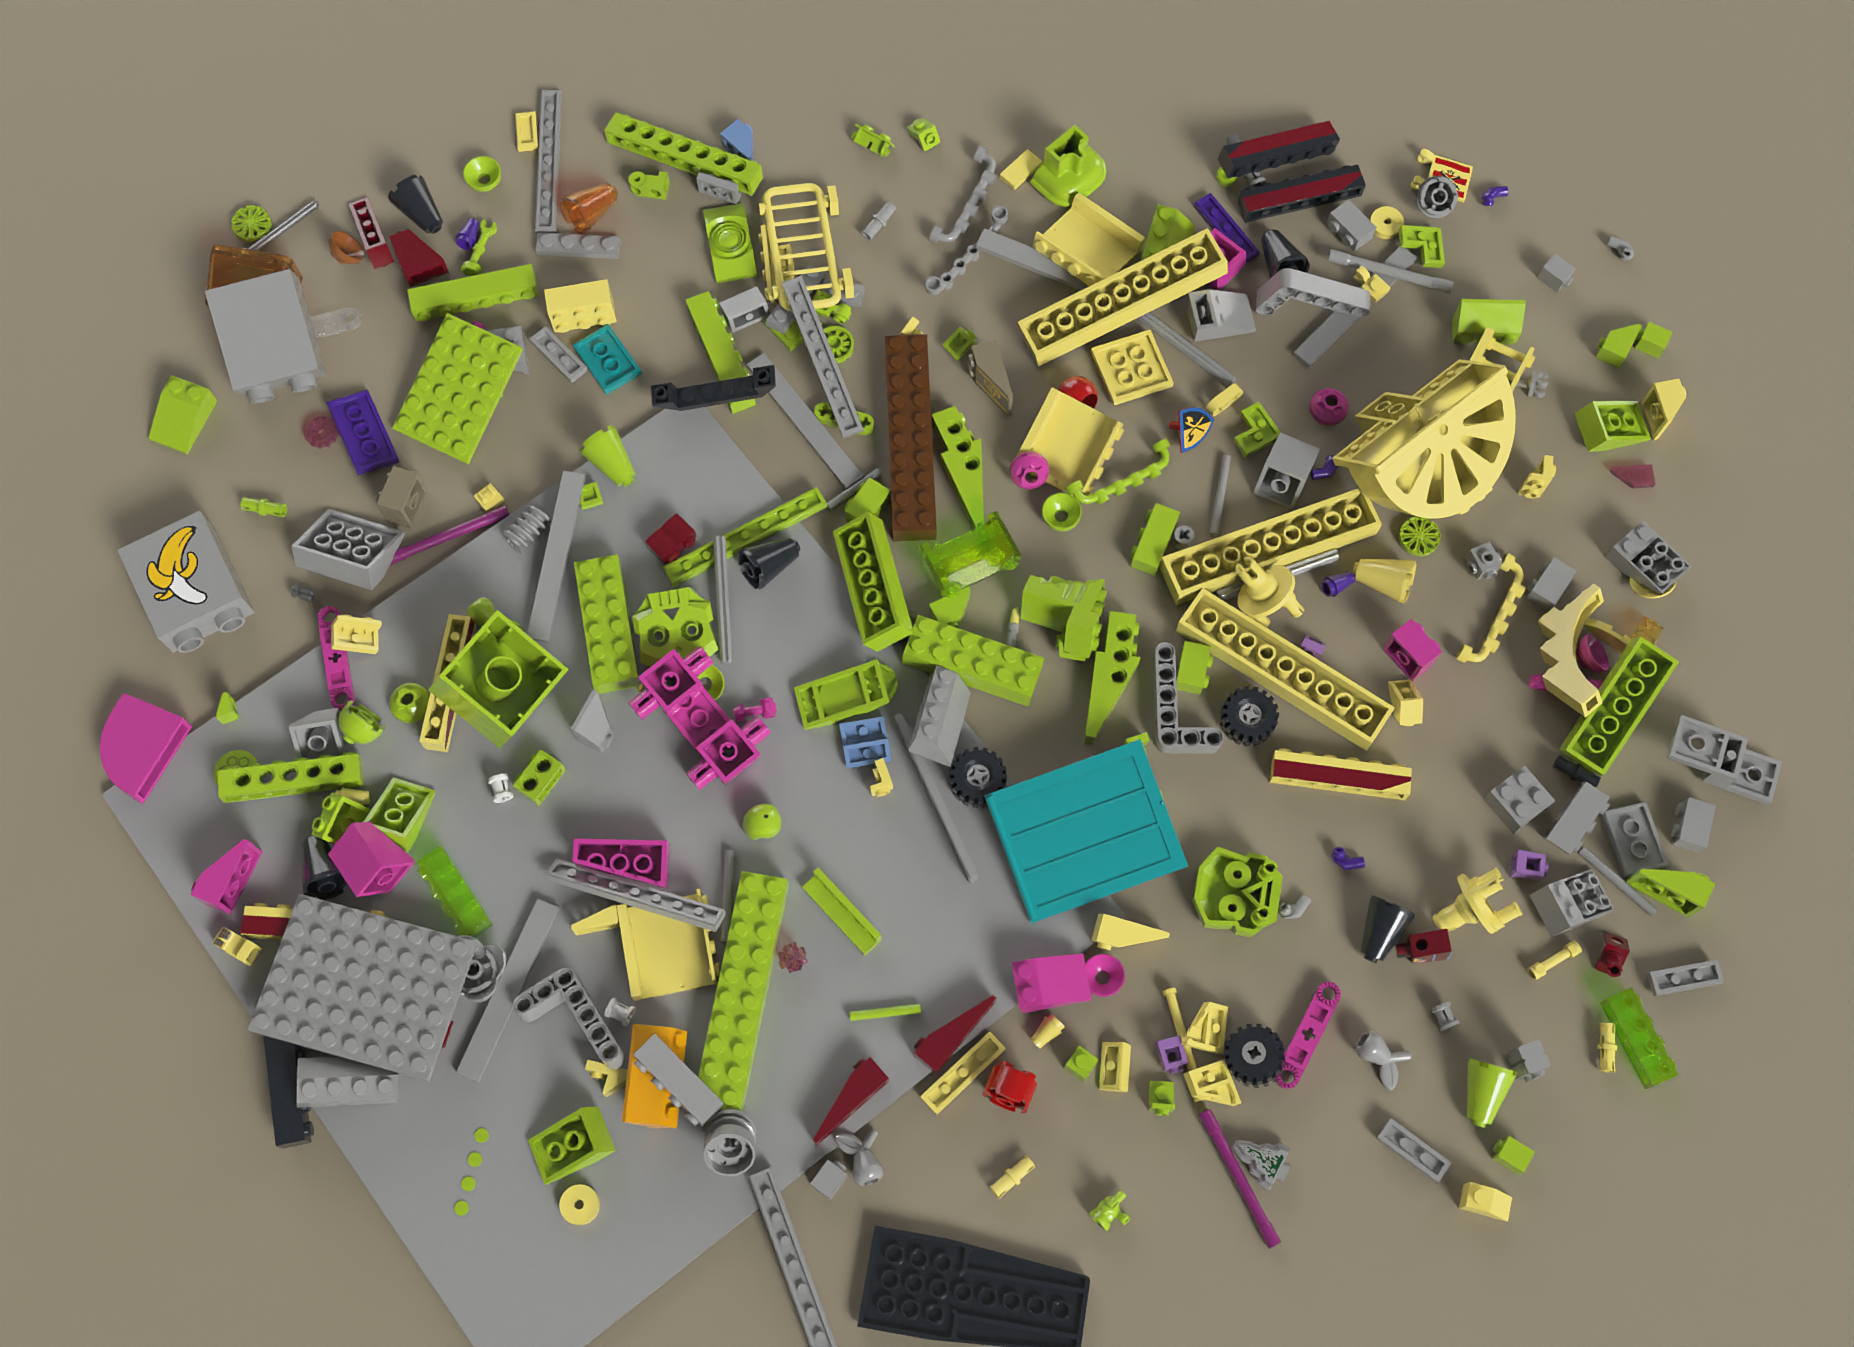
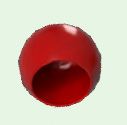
M1071 376L1064 380L1058 388V391L1093 409L1098 402L1097 388L1093 382L1083 376Z

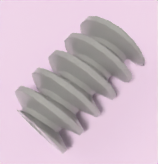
M529 505L527 512H522L521 518L515 519L516 525L510 524V531L505 530L503 536L517 553L522 554L519 547L528 548L526 540L533 542L534 539L531 534L534 533L539 536L540 533L537 528L540 527L545 530L546 526L543 522L551 523V520L543 511Z

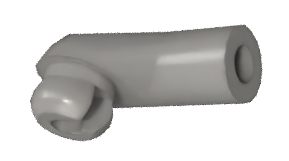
M1610 237L1607 246L1617 249L1622 260H1631L1634 256L1631 244L1617 237Z
M1301 895L1296 904L1281 903L1278 907L1279 915L1285 919L1299 918L1311 903V899Z

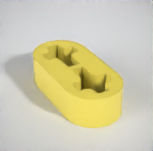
M1236 383L1232 384L1207 404L1206 409L1212 416L1218 415L1237 401L1243 394V390Z

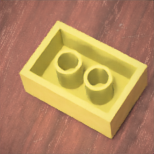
M607 279L544 290L547 312L554 332L565 333L573 329H588L591 326H605L617 322L614 301Z

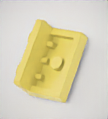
M1544 455L1534 472L1528 475L1520 487L1519 495H1524L1527 498H1540L1555 475L1556 465L1553 464L1554 456Z
M347 614L338 615L331 624V649L376 654L379 651L378 630L382 626V621L374 620L370 617L356 618Z

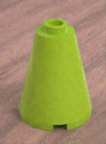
M614 425L607 426L608 431L603 432L601 429L590 436L582 444L584 449L579 448V451L617 486L623 485L627 487L635 481L636 473Z
M1469 1058L1467 1118L1471 1119L1470 1124L1485 1128L1486 1124H1492L1516 1078V1071Z

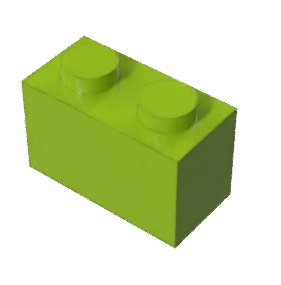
M869 477L865 483L862 482L859 485L854 499H849L844 507L845 518L850 522L866 512L879 517L891 500V490Z
M1188 641L1184 642L1176 676L1177 690L1200 695L1203 688L1207 689L1210 675H1206L1207 667L1211 668L1214 656L1210 654L1211 646Z

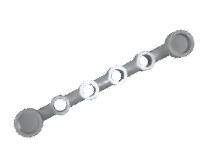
M980 145L975 153L973 160L980 164L984 160L987 162L988 167L983 172L960 218L956 221L954 229L951 233L945 234L943 233L944 228L935 225L929 237L930 241L936 244L938 241L952 242L956 240L960 233L966 234L970 223L967 222L968 218H975L979 209L976 206L978 200L981 202L985 200L988 193L985 188L987 185L992 186L997 176L993 174L996 164L994 158L987 153L988 148Z
M1004 206L993 208L991 218L994 223L988 230L997 233L1002 224L1007 222L1008 210ZM978 241L968 246L967 253L962 258L956 259L954 267L949 272L943 273L941 279L936 276L927 278L925 290L928 294L937 295L944 289L952 288L953 279L957 275L961 276L966 273V265L970 261L974 262L979 259L980 250L976 249Z

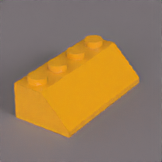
M633 1024L622 1122L656 1129L677 1128L679 1108H676L669 1101L668 1097L670 1094L664 1088L660 1091L650 1081L653 1077L647 1071L643 1074L633 1064L636 1061L633 1054L656 1034L684 1063L687 1031L672 1027Z

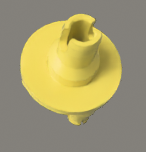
M1250 557L1244 558L1245 563L1249 566L1246 570L1237 563L1235 570L1244 582L1238 595V606L1245 615L1267 628L1270 624V619L1266 616L1274 613L1281 607H1285L1294 618L1300 617L1303 614L1304 607L1296 600V595L1293 593L1295 587L1294 575L1287 567L1272 565L1262 569Z
M1495 867L1480 877L1475 876L1469 879L1465 874L1457 876L1463 893L1457 896L1453 904L1442 909L1439 913H1435L1432 918L1439 930L1448 929L1449 932L1466 923L1476 924L1481 922L1487 931L1493 934L1505 927V923L1523 915L1515 901L1499 911L1493 910L1487 897L1504 889L1500 885V881L1504 879L1500 871Z

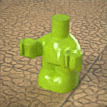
M1119 1189L1114 1196H1107L1100 1201L1098 1207L1091 1210L1088 1215L1106 1232L1114 1218L1123 1225H1126L1131 1218L1125 1212L1122 1213L1119 1207L1126 1194Z

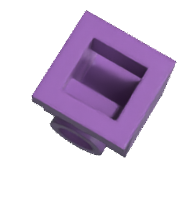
M1517 850L1512 855L1510 877L1540 881L1548 873L1549 865L1546 863V855ZM1526 865H1529L1532 870L1526 869Z
M1181 1036L1160 1040L1155 1044L1163 1072L1169 1071L1170 1075L1183 1072V1067L1188 1064L1184 1047L1181 1045ZM1170 1053L1175 1055L1176 1059L1173 1062L1167 1058V1055Z

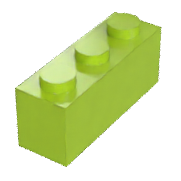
M1158 503L1155 504L1153 510H1148L1145 521L1148 522L1146 528L1141 527L1137 540H1140L1138 547L1133 546L1129 557L1133 559L1132 568L1156 576L1161 558L1165 554L1178 522L1179 511Z

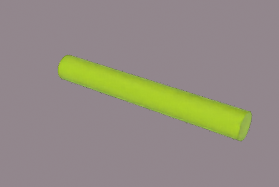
M920 1004L851 1011L850 1021L921 1013Z

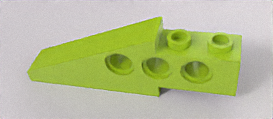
M952 406L932 414V426L945 451L941 453V464L975 535L984 530L981 438L974 440L972 431L966 429V420L963 413L958 412L956 406ZM957 430L958 433L952 434L949 431ZM966 448L967 451L961 452L958 449ZM972 465L976 468L973 470H969L966 467Z
M1114 611L1109 613L1104 652L1096 651L1094 658L1084 743H1094L1139 666L1141 657H1136L1137 643H1133L1134 635L1138 636L1140 623L1136 622L1137 614ZM1117 635H1125L1127 640H1119ZM1121 655L1125 660L1117 661L1114 656ZM1120 676L1123 681L1115 682L1112 680V677Z

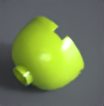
M348 701L340 712L338 720L339 729L343 733V739L350 744L355 742L358 744H368L375 741L386 729L385 724L381 726L378 723L381 719L365 706L359 704L358 707L352 705L353 701Z

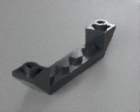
M768 365L753 368V375L681 388H677L672 382L651 385L652 406L684 411L762 398L776 387L775 366Z

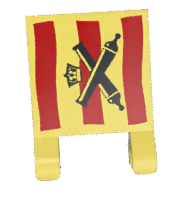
M1422 149L1417 161L1422 164H1431L1428 178L1443 176L1451 180L1457 189V201L1464 203L1473 166L1440 157L1427 149ZM1415 176L1410 188L1418 191L1425 179Z

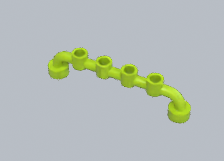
M1167 438L1152 445L1155 454L1160 452V461L1088 496L1081 492V489L1084 487L1080 480L1066 486L1065 490L1068 496L1073 494L1080 503L1091 504L1096 502L1097 505H1100L1110 500L1108 495L1112 493L1117 497L1127 491L1125 487L1131 485L1132 488H1135L1144 483L1143 478L1148 476L1152 480L1161 475L1160 470L1166 467L1169 462L1170 455L1167 448L1171 445Z

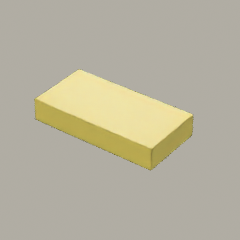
M536 112L515 113L518 151L538 150Z
M1027 149L1000 174V179L1015 190L1042 165V160Z

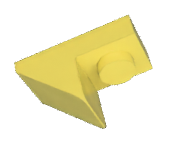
M587 1060L585 1070L591 1073V1078L604 1081V1078L607 1077L603 1089L605 1097L626 1086L627 1069L618 1068L611 1070L603 1063Z

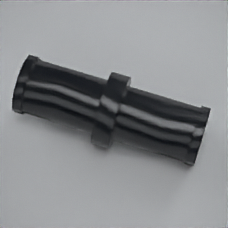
M1562 755L1556 758L1552 766L1569 775L1571 780L1586 781L1595 788L1601 779L1600 776L1584 769L1582 764H1575Z

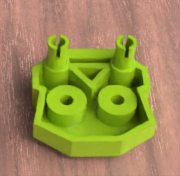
M691 587L647 594L639 609L632 616L635 633L640 635L641 663L647 666H653L673 649L682 659L699 646L704 649L709 657L719 650L710 622L714 620L711 602L700 596ZM679 607L674 619L664 611ZM690 626L696 627L697 631L695 634L688 632ZM658 631L663 633L661 640L655 638V633Z
M1217 847L1199 866L1196 874L1192 902L1203 927L1231 929L1234 935L1252 938L1261 929L1276 922L1283 876L1277 870V863L1269 860L1265 855L1248 852L1246 856ZM1234 872L1240 873L1241 878H1239V879L1235 878V877L1233 876V873H1234ZM1259 891L1258 901H1257V900L1252 896V894H1254V893H1256V892ZM1233 905L1236 911L1230 912L1228 906Z

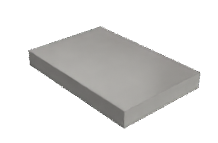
M1646 801L1606 810L1601 815L1623 878L1632 876L1640 869L1660 870L1669 867Z

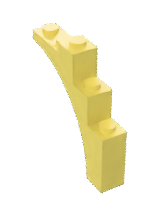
M1594 583L1588 589L1582 591L1575 600L1567 604L1563 610L1559 611L1554 607L1538 620L1542 635L1549 639L1540 650L1544 662L1552 667L1542 676L1545 687L1549 692L1584 717H1587L1602 704L1599 690L1585 678L1578 668L1576 660L1577 643L1582 628L1591 614L1604 602L1600 587Z

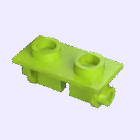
M855 124L859 130L852 134L851 139L854 140V143L867 148L870 142H872L869 150L881 157L889 155V146L895 147L890 141L891 138L883 133H880V135L873 133L874 129L866 124L862 126Z

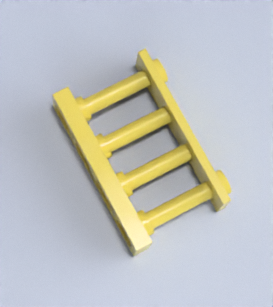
M1487 327L1469 361L1492 363L1487 361L1483 355L1486 350L1490 351L1493 349L1522 362L1517 374L1507 370L1506 376L1508 380L1512 381L1510 387L1513 393L1525 368H1530L1536 358L1533 356L1535 348L1530 347L1527 355L1496 342V339L1493 338L1495 330Z

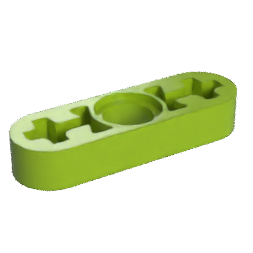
M821 402L817 404L814 414L821 424L838 428L836 420H832L834 415L829 403ZM827 410L828 414L821 416L820 412ZM856 411L861 424L864 421L868 422V425L863 428V432L857 434L863 436L871 434L874 430V419L869 414Z

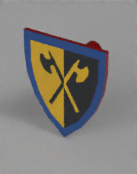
M1190 407L1179 410V422H1170L1169 428L1179 431L1180 453L1196 447L1210 431L1214 419L1203 409Z

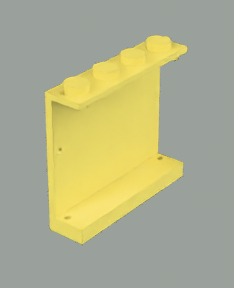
M1078 193L1073 199L1071 208L1044 234L1036 232L1032 247L1086 285L1091 286L1120 272L1141 251L1145 237L1081 193Z
M1052 387L1017 456L1025 452L1041 454L1045 457L1049 466V475L1045 482L1066 492V486L1080 480L1084 487L1081 489V492L1088 496L1093 492L1092 484L1094 480H1098L1103 473L1104 468H1102L1105 459L1109 460L1114 451L1112 445L1115 440L1119 441L1124 432L1122 428L1123 423ZM1033 471L1028 472V473H1030L1031 475L1037 477V473H1036V472H1033Z
M696 889L697 894L683 896L708 904L707 895H702L700 889ZM626 904L616 905L630 992L634 1001L718 984L717 977L720 976L719 963H714L713 954H717L715 940H710L709 931L711 930L636 907L628 908Z

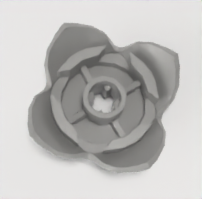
M457 935L458 937L478 943L460 995L465 996L472 1002L486 1001L494 994L498 987L500 976L506 967V953L497 945L490 944L485 946L472 936ZM473 966L479 968L476 975L469 974V972H472L471 968Z

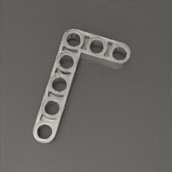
M1290 268L1278 271L1256 291V312L1260 315L1273 314L1289 299L1355 317H1365L1370 314L1369 291Z
M1167 642L1158 644L1153 656L1155 739L1157 749L1162 753H1216L1224 740L1221 730L1213 727H1178L1175 648ZM1166 652L1169 658H1162L1159 653ZM1166 673L1170 676V679H1162L1159 674ZM1167 694L1171 700L1164 701L1160 695ZM1167 715L1172 721L1164 722L1161 716ZM1169 737L1173 743L1165 744L1161 738ZM1191 737L1194 739L1195 743L1188 744L1185 742L1184 738ZM1214 737L1218 743L1210 744L1207 738Z
M566 967L555 971L514 999L513 1010L525 1022L535 1021L566 1001L605 1066L615 1070L624 1064V1052L582 983L570 968ZM567 979H571L568 984L563 985ZM551 992L548 997L543 998L544 994ZM578 997H582L579 1002L574 1003ZM530 1005L529 1009L522 1011L525 1006ZM589 1015H593L591 1020L585 1021ZM605 1033L602 1039L596 1040L599 1034ZM616 1052L613 1058L607 1059L610 1053Z

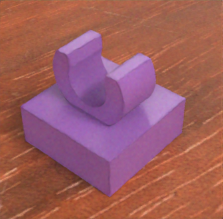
M1306 635L1301 646L1304 647L1303 651H1311L1313 657L1317 659L1318 653L1322 655L1326 643Z

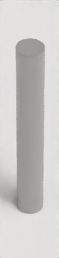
M876 468L827 502V508L831 511L856 494L859 485L862 482L865 483L869 477L873 480L883 475L881 470Z

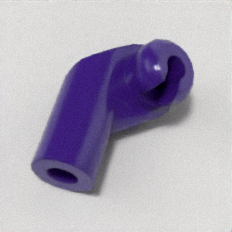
M1508 187L1488 188L1482 195V204L1484 206H1492L1494 198L1508 196Z
M1334 455L1326 457L1323 468L1311 470L1312 480L1329 478L1334 475L1339 467L1335 465L1332 459Z
M1342 847L1333 849L1331 854L1332 860L1343 870L1365 867L1363 856L1350 858L1345 854Z

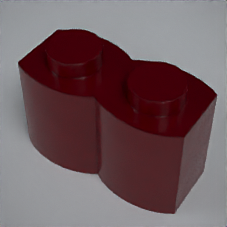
M675 514L661 528L651 534L645 541V544L666 565L669 562L675 561L679 557L681 550L691 547L695 543L697 535L695 530L681 516Z

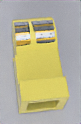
M225 927L221 928L212 941L214 945L225 950L226 953L248 966L252 965L262 950L255 943Z

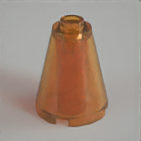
M604 183L565 195L560 199L562 200L560 203L562 215L568 224L572 222L575 226L574 231L579 234H585L617 201L618 191L613 185Z

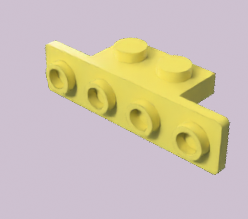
M764 224L761 225V233L758 234L760 244L763 246V251L760 252L762 262L765 264V269L762 270L763 278L767 282V288L764 290L766 299L770 300L773 306H777L778 302L777 299H774L772 286H776L767 228ZM790 244L778 246L779 255L792 254ZM793 258L780 260L782 272L794 271ZM795 275L783 276L784 282L795 278Z

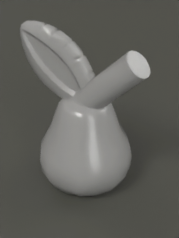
M1375 1031L1363 1034L1356 1044L1357 1055L1365 1061L1380 1065V1078L1383 1085L1389 1091L1393 1090L1398 1082L1399 1075L1395 1062L1410 1060V1052L1391 1053L1384 1038Z
M869 1129L863 1142L849 1133H838L834 1136L836 1144L842 1151L854 1155L852 1176L854 1182L861 1186L874 1184L883 1177L884 1170L882 1164L869 1150L878 1135L873 1129Z

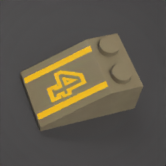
M994 340L971 346V354L968 355L970 364L968 365V372L970 377H974L976 385L1007 416H1011L1013 394L997 341Z

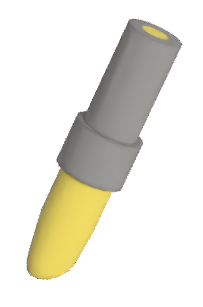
M1018 607L1014 608L1011 612L1007 630V645L1014 648L1019 631Z

